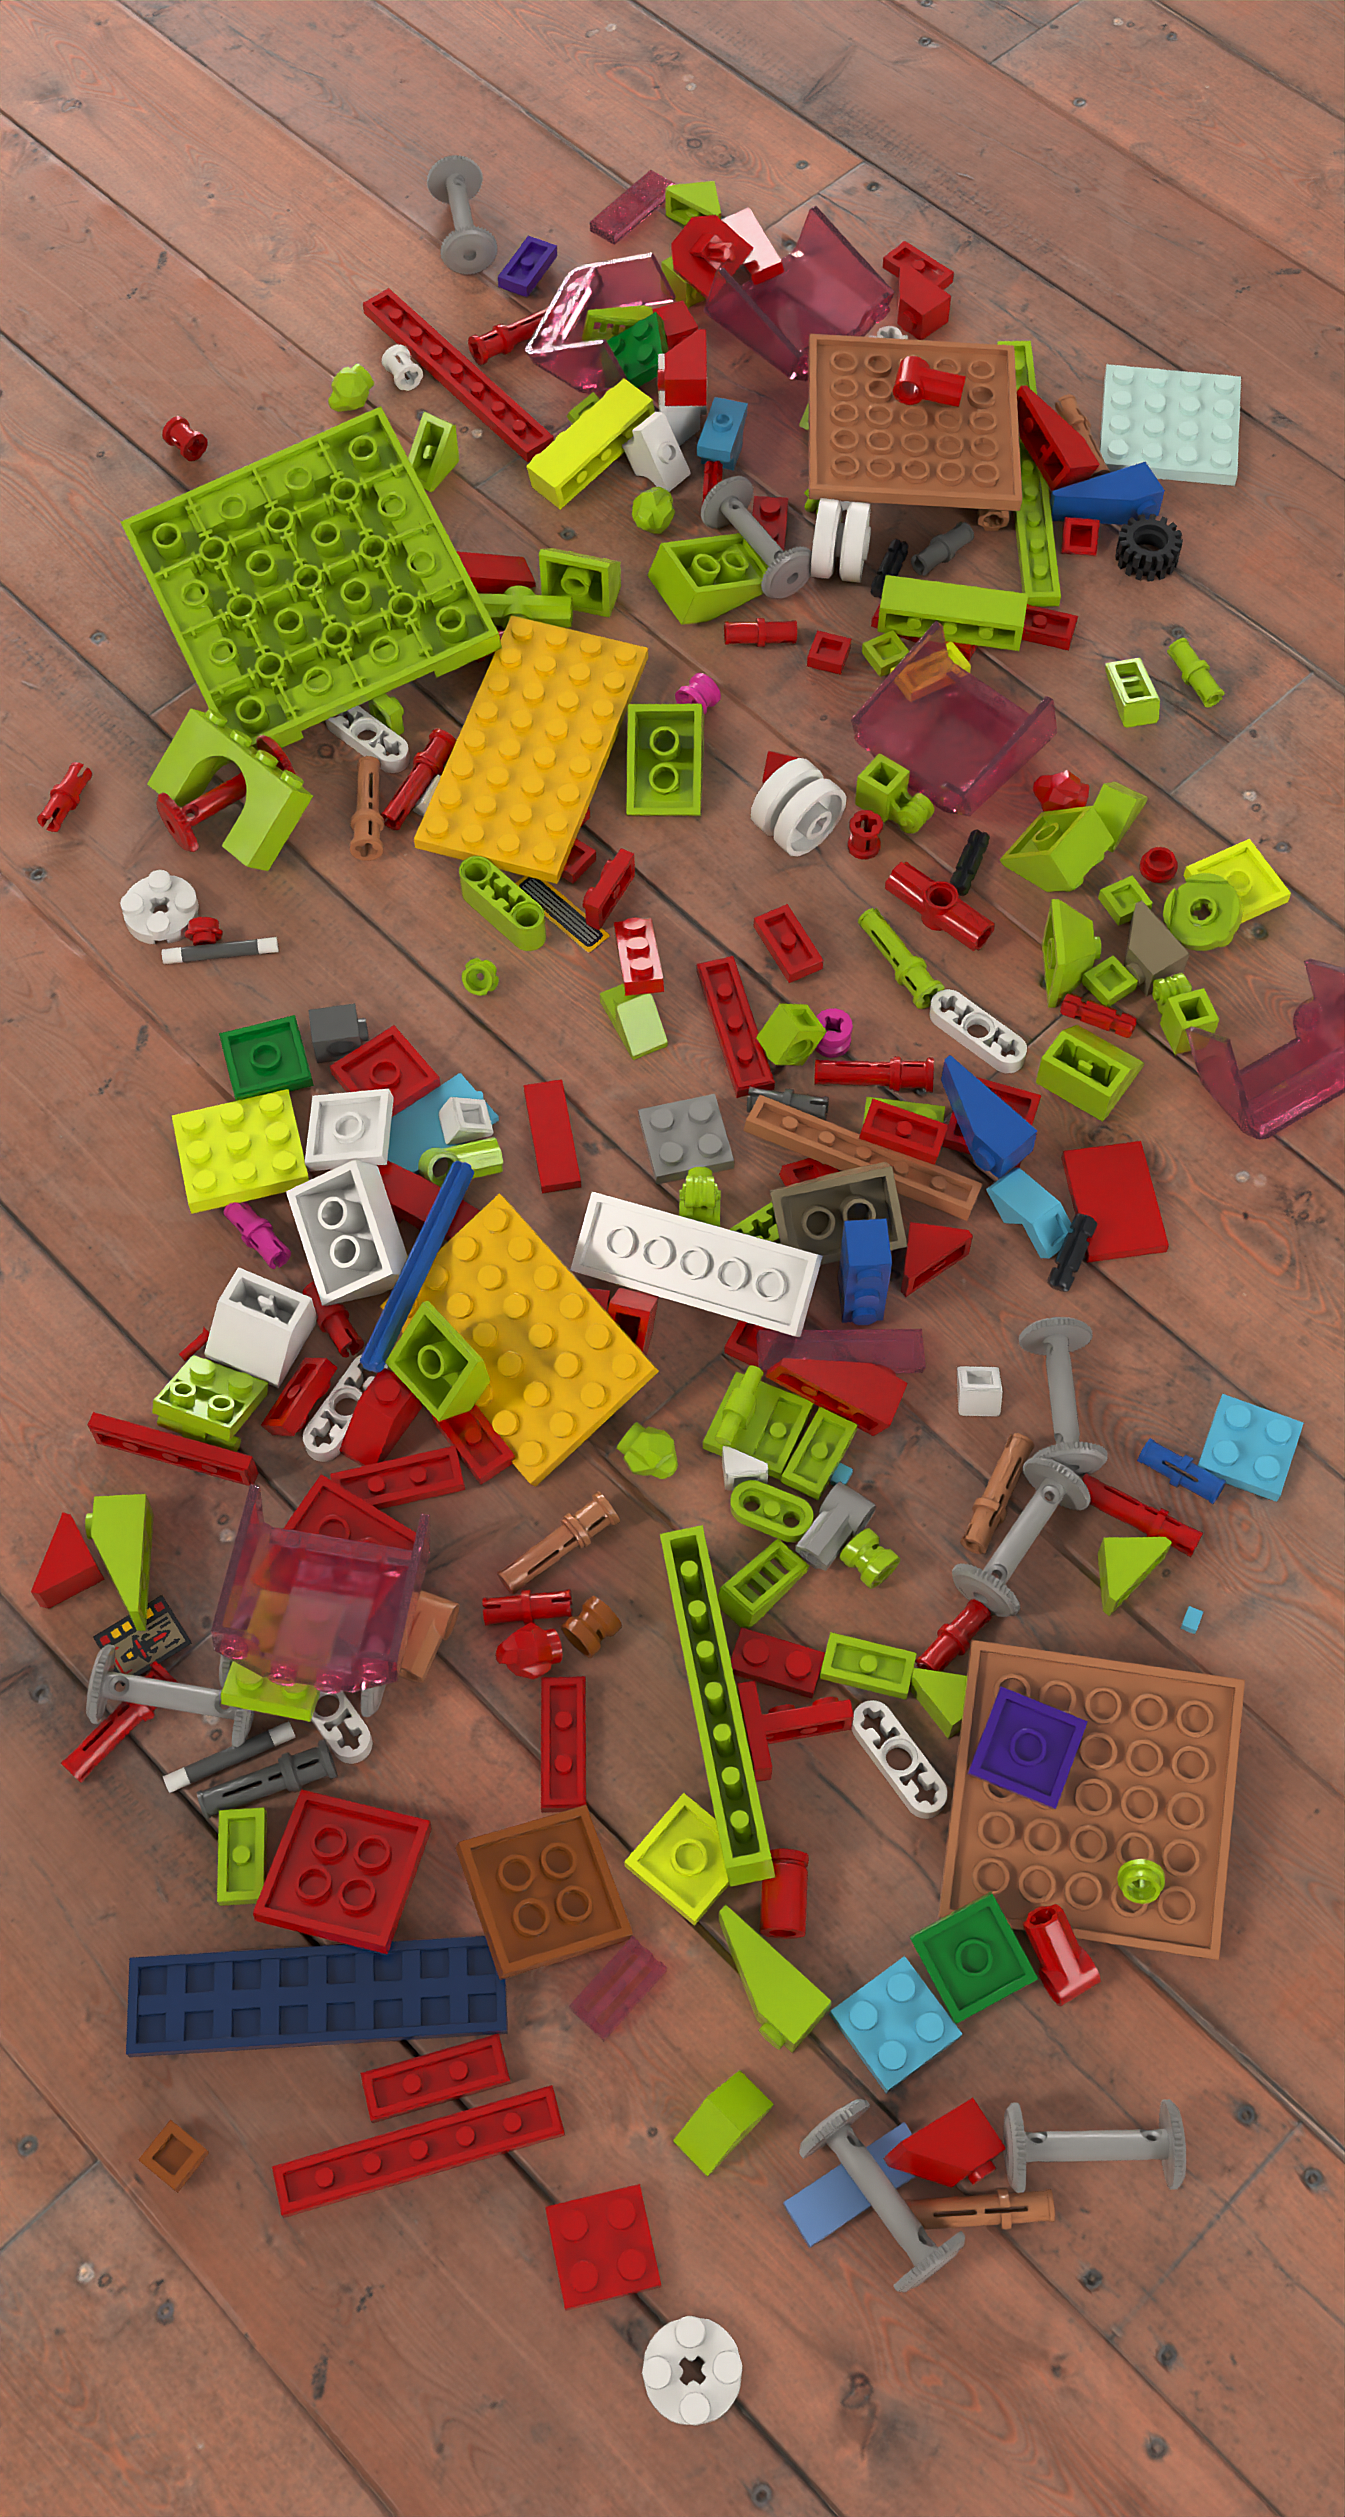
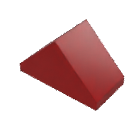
M910 1222L901 1293L905 1297L909 1296L969 1255L973 1239L971 1232L967 1229Z
M64 1512L61 1515L31 1590L40 1607L47 1609L105 1580L71 1514Z

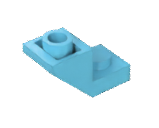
M1013 1168L986 1189L1004 1223L1022 1224L1040 1258L1050 1259L1059 1252L1067 1233H1072L1073 1231L1070 1228L1071 1222L1061 1202L1020 1168Z

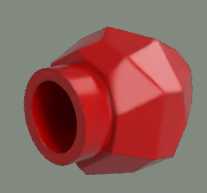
M1067 770L1053 775H1041L1033 784V793L1040 802L1043 812L1085 807L1087 804L1089 785L1081 783L1078 777Z
M533 1622L512 1633L498 1645L495 1653L499 1664H506L508 1669L516 1676L532 1680L551 1670V1665L561 1663L563 1656L562 1645L557 1631L554 1628L544 1630Z

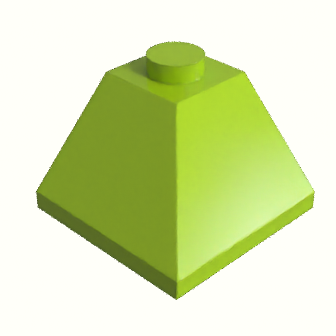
M1051 899L1042 940L1048 1008H1056L1064 1000L1067 993H1072L1081 984L1083 974L1093 968L1094 960H1099L1101 957L1100 936H1094L1093 921L1060 899Z

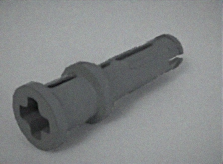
M322 1739L318 1741V1746L295 1755H291L289 1752L284 1753L282 1757L278 1758L279 1763L242 1775L212 1788L197 1791L199 1805L205 1819L219 1814V1810H230L284 1789L296 1793L301 1791L302 1785L326 1776L330 1779L337 1778V1770L326 1740ZM259 1783H262V1784H260V1785H258V1786L252 1787V1788H250V1789H247V1790H244V1791H242V1792H239V1793H236V1794H233V1795H231V1796L226 1797V1796L229 1795V1794H232V1793L238 1792V1791H240V1790L249 1788V1787H251V1786L257 1785V1784H259Z

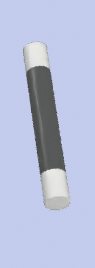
M277 937L168 948L162 949L163 964L257 955L279 952Z
M288 1721L247 1739L239 1747L231 1746L163 1776L169 1793L296 1738L292 1726Z

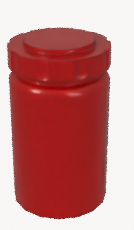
M771 1849L775 1878L762 1880L760 1934L780 1939L804 1937L806 1935L808 1870L806 1867H808L809 1855L794 1849Z

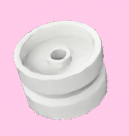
M827 498L820 499L812 548L811 577L829 579L834 572L836 557H840L839 575L842 581L861 582L864 560H867L871 527H869L871 504L852 502L848 506L845 523H841L842 505L840 501Z
M797 758L776 770L764 783L751 807V819L766 835L774 836L775 842L790 856L799 857L821 844L833 831L844 812L847 796L833 781L824 779L820 770L810 761Z

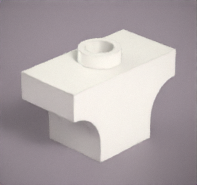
M654 412L632 430L634 436L622 445L635 475L650 479L656 487H662L670 492L691 474L664 412Z

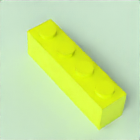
M625 378L622 379L615 387L610 388L594 406L584 411L580 418L566 431L561 432L545 450L533 457L526 466L532 488L561 510L625 452L622 445L634 436L632 430L655 412L653 399Z

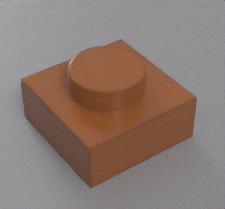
M170 2119L138 2160L178 2193L210 2152Z

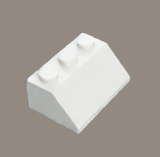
M354 1159L286 1191L322 1305L328 1306L374 1296L394 1288L408 1256L378 1166Z

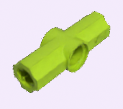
M512 586L505 591V594L478 593L494 625L503 626L504 629L511 615L558 627H572V596L535 595L531 589L524 586Z

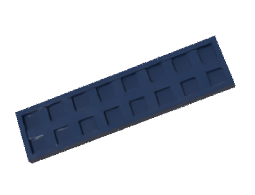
M485 1936L392 1941L388 1954L343 1944L132 1957L129 1959L126 2055L129 2057L482 2036L498 2033L508 2034L506 1978L499 1979Z

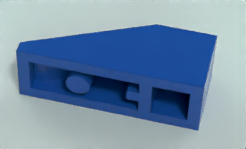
M1145 461L1052 491L1050 500L1052 521L1063 522L1065 517L1100 520V524L1123 525L1125 523L1127 525L1128 520L1132 517L1137 521L1138 515L1144 514L1145 519H1149L1150 514L1159 515L1165 490Z
M951 1055L944 1059L941 1082L968 1150L973 1156L975 1163L982 1170L990 1171L1000 1179L1033 1151L1037 1130Z

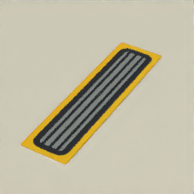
M524 876L515 883L543 908L544 915L586 952L590 953L610 937L604 929L598 930L586 925L585 913L547 881Z

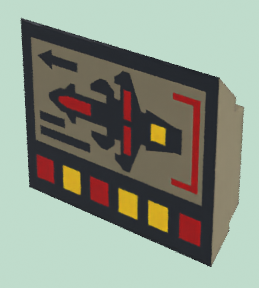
M160 1595L147 1605L146 1631H137L128 1615L93 1636L100 1650L108 1644L114 1645L116 1654L114 1672L140 1676L150 1670L149 1665L153 1661L161 1663L192 1644L163 1595Z

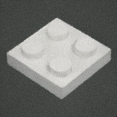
M389 1089L313 1096L305 1155V1165L309 1171L332 1170L354 1159L376 1166L387 1165L394 1099Z

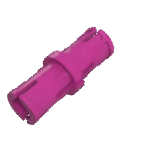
M247 1201L240 1204L230 1203L225 1207L223 1214L240 1231L242 1241L247 1247L254 1248L271 1269H276V1266L280 1268L287 1263L291 1257V1251L277 1238L272 1231L271 1223L267 1219L260 1218Z

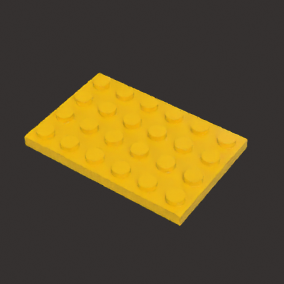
M500 1193L438 1251L401 1330L404 1333L421 1304L429 1301L484 1360L490 1382L475 1405H477L493 1426L494 1431L500 1435L515 1455V1459L511 1462L525 1479L535 1487L659 1372L654 1364ZM388 1299L380 1305L382 1309H384Z

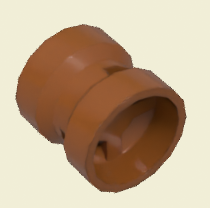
M591 1596L582 1605V1612L579 1616L569 1617L560 1627L568 1641L579 1652L588 1658H592L601 1649V1641L606 1637L614 1636L622 1628V1623L609 1606L598 1597Z

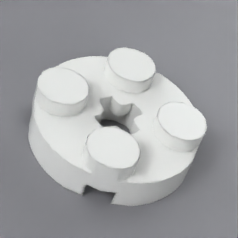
M165 870L153 871L148 877L135 883L120 902L127 929L136 939L147 944H155L154 940L162 941L166 939L169 944L185 938V932L188 930V921L199 917V904L193 887L184 879L169 875ZM167 905L168 911L166 913L162 911L153 913L155 907Z
M695 2316L682 2317L663 2326L651 2339L646 2349L642 2375L647 2396L662 2416L676 2424L697 2426L713 2422L729 2410L738 2395L741 2384L742 2362L737 2345L724 2328L709 2319L697 2318ZM697 2357L701 2358L705 2363L701 2369L706 2377L701 2384L694 2380L689 2382L688 2385L682 2383L680 2378L684 2371L679 2366L680 2362L684 2358L691 2362Z

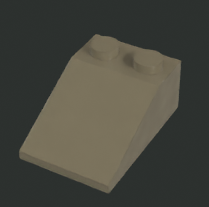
M887 1162L848 1169L770 1190L780 1244L823 1256L820 1265L840 1261L844 1221L887 1219L890 1250L908 1247L893 1168Z

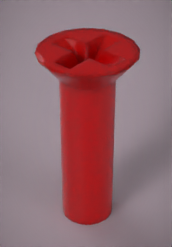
M203 1327L202 1334L183 1349L179 1356L186 1362L207 1343L210 1332Z

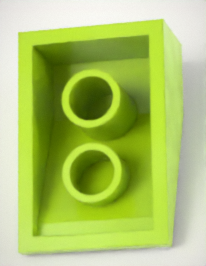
M736 533L661 543L647 576L680 624L685 625L711 621L764 594L761 582L764 578L763 575L766 574L765 571L769 567L742 535Z
M628 704L627 816H701L704 758V710L702 704Z

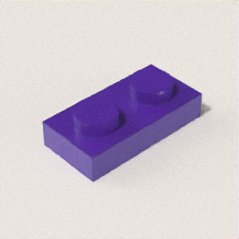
M528 235L499 274L498 287L528 297L558 256L557 245Z

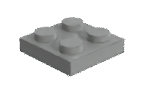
M715 1094L638 1110V1118L656 1185L686 1179L688 1171L694 1167H707L712 1170V1173L734 1168V1158Z

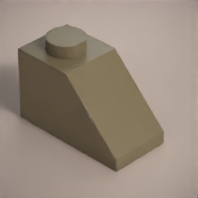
M1141 900L1135 904L1132 915L1124 967L1138 980L1137 986L1148 996L1153 992L1154 980L1159 978L1165 979L1167 976L1172 977L1178 973L1184 974L1190 953Z

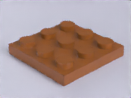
M587 1805L458 1842L455 1849L500 1980L627 1941L633 1935Z

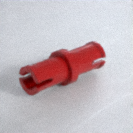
M756 618V622H724L725 645L756 644V647H765V643L796 644L797 641L796 620L765 622L764 618Z
M71 763L60 784L54 785L51 789V798L37 818L38 823L42 827L48 819L53 818L46 830L51 832L59 831L69 811L77 808L80 802L79 795L92 778V772L88 767L82 775L77 776L83 767L82 763Z
M314 1281L309 1283L303 1289L302 1294L312 1298L317 1314L316 1323L320 1330L328 1333L342 1357H349L346 1348L349 1349L352 1356L357 1354L363 1348L364 1341L359 1337L348 1320L349 1312L345 1306L338 1303L328 1306L322 1305Z
M570 1589L532 1594L531 1590H522L521 1595L494 1598L483 1597L482 1606L485 1607L483 1609L485 1626L520 1621L527 1625L531 1622L534 1623V1620L573 1617Z
M971 1599L950 1624H944L937 1631L938 1638L915 1660L917 1668L942 1672L957 1655H964L970 1648V1640L992 1619L988 1608L978 1600Z

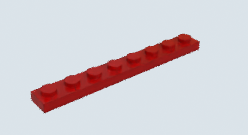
M390 288L363 303L364 314L398 345L406 346L415 361L527 463L554 441L552 434Z

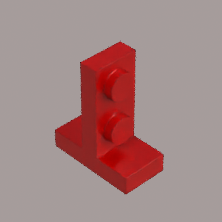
M755 1680L737 1683V1693L756 1782L771 1780L772 1762L768 1744L852 1729L854 1714L850 1699L839 1701L838 1697H824L815 1700L812 1706L797 1709L791 1704L779 1705L771 1708L768 1714L762 1715Z

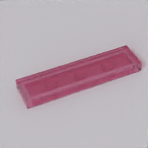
M922 1329L802 1330L800 1337L775 1330H759L756 1335L759 1368L764 1372L763 1375H766L768 1369L783 1358L873 1363L886 1366L895 1373H923L926 1369Z

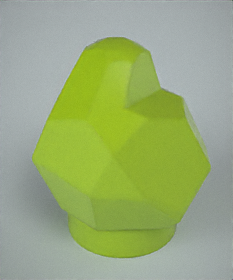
M355 364L352 368L347 366L337 373L331 384L333 392L328 399L330 408L340 412L355 410L364 406L369 390L374 386V381L365 368Z
M653 487L640 493L633 500L632 517L637 527L649 533L662 534L669 526L675 514L671 494L662 487Z
M636 1422L616 1447L617 1450L625 1455L623 1460L632 1474L652 1475L665 1479L671 1477L677 1470L678 1461L674 1440L664 1430L649 1426L645 1428Z

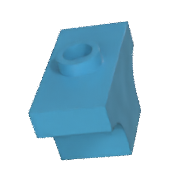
M714 397L697 444V456L701 457V464H705L709 460L713 462L718 460L723 464L724 469H735L743 446V431L748 412V403Z

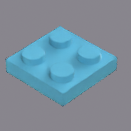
M1222 1394L1198 1466L1216 1477L1226 1480V1484L1277 1502L1281 1496L1304 1423Z
M905 1956L829 2013L832 2020L886 2094L962 2036V2032Z

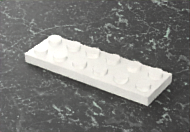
M592 1192L570 1270L800 1337L823 1256Z

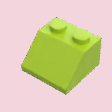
M555 548L540 549L539 566L542 595L572 596L573 610L610 618L621 588V564L619 561Z
M1093 806L1046 811L1038 815L999 860L1003 866L1046 892H1070L1078 888L1083 883V877L1088 871L1104 859V853L1114 843V839Z
M429 1301L421 1304L385 1361L389 1368L438 1421L472 1410L490 1382L484 1360Z

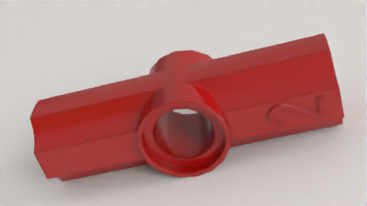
M900 862L892 870L885 882V889L921 914L922 922L927 928L934 931L944 930L972 951H979L987 943L994 931L995 923L959 899L957 889L952 884L945 881L935 882L908 862Z

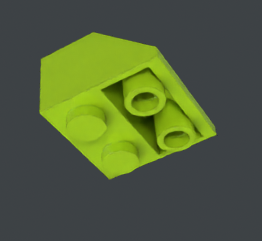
M1075 1025L1062 1030L1042 1056L1035 1083L1103 1122L1144 1067V1062L1083 1027Z

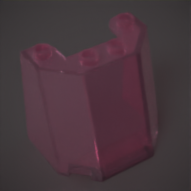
M817 206L809 210L796 247L790 254L781 259L785 272L758 285H754L749 280L740 286L722 267L716 271L704 308L707 316L789 379L804 382L808 381V343L810 334L865 337L876 323H879L887 316L890 311L889 304L895 293Z
M937 621L932 624L851 719L855 741L862 748L869 751L874 758L880 753L909 770L908 787L915 791V794L921 793L925 795L933 805L943 812L969 817L1057 734L1053 699L1046 696L1031 714L1018 707L956 665L949 658L943 625Z
M250 1484L211 1628L214 1651L259 1676L268 1678L275 1684L282 1686H292L295 1683L312 1685L317 1690L329 1694H337L341 1691L356 1692L397 1682L430 1557V1514L421 1513L413 1550L272 1527L264 1522L260 1486Z

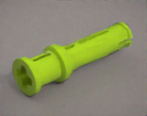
M870 908L859 917L858 924L895 970V980L900 986H905L913 996V1003L918 1009L931 1006L933 996L937 992L945 990L944 985L941 981L932 978L926 970L927 964L923 958L911 954L877 908L875 910Z

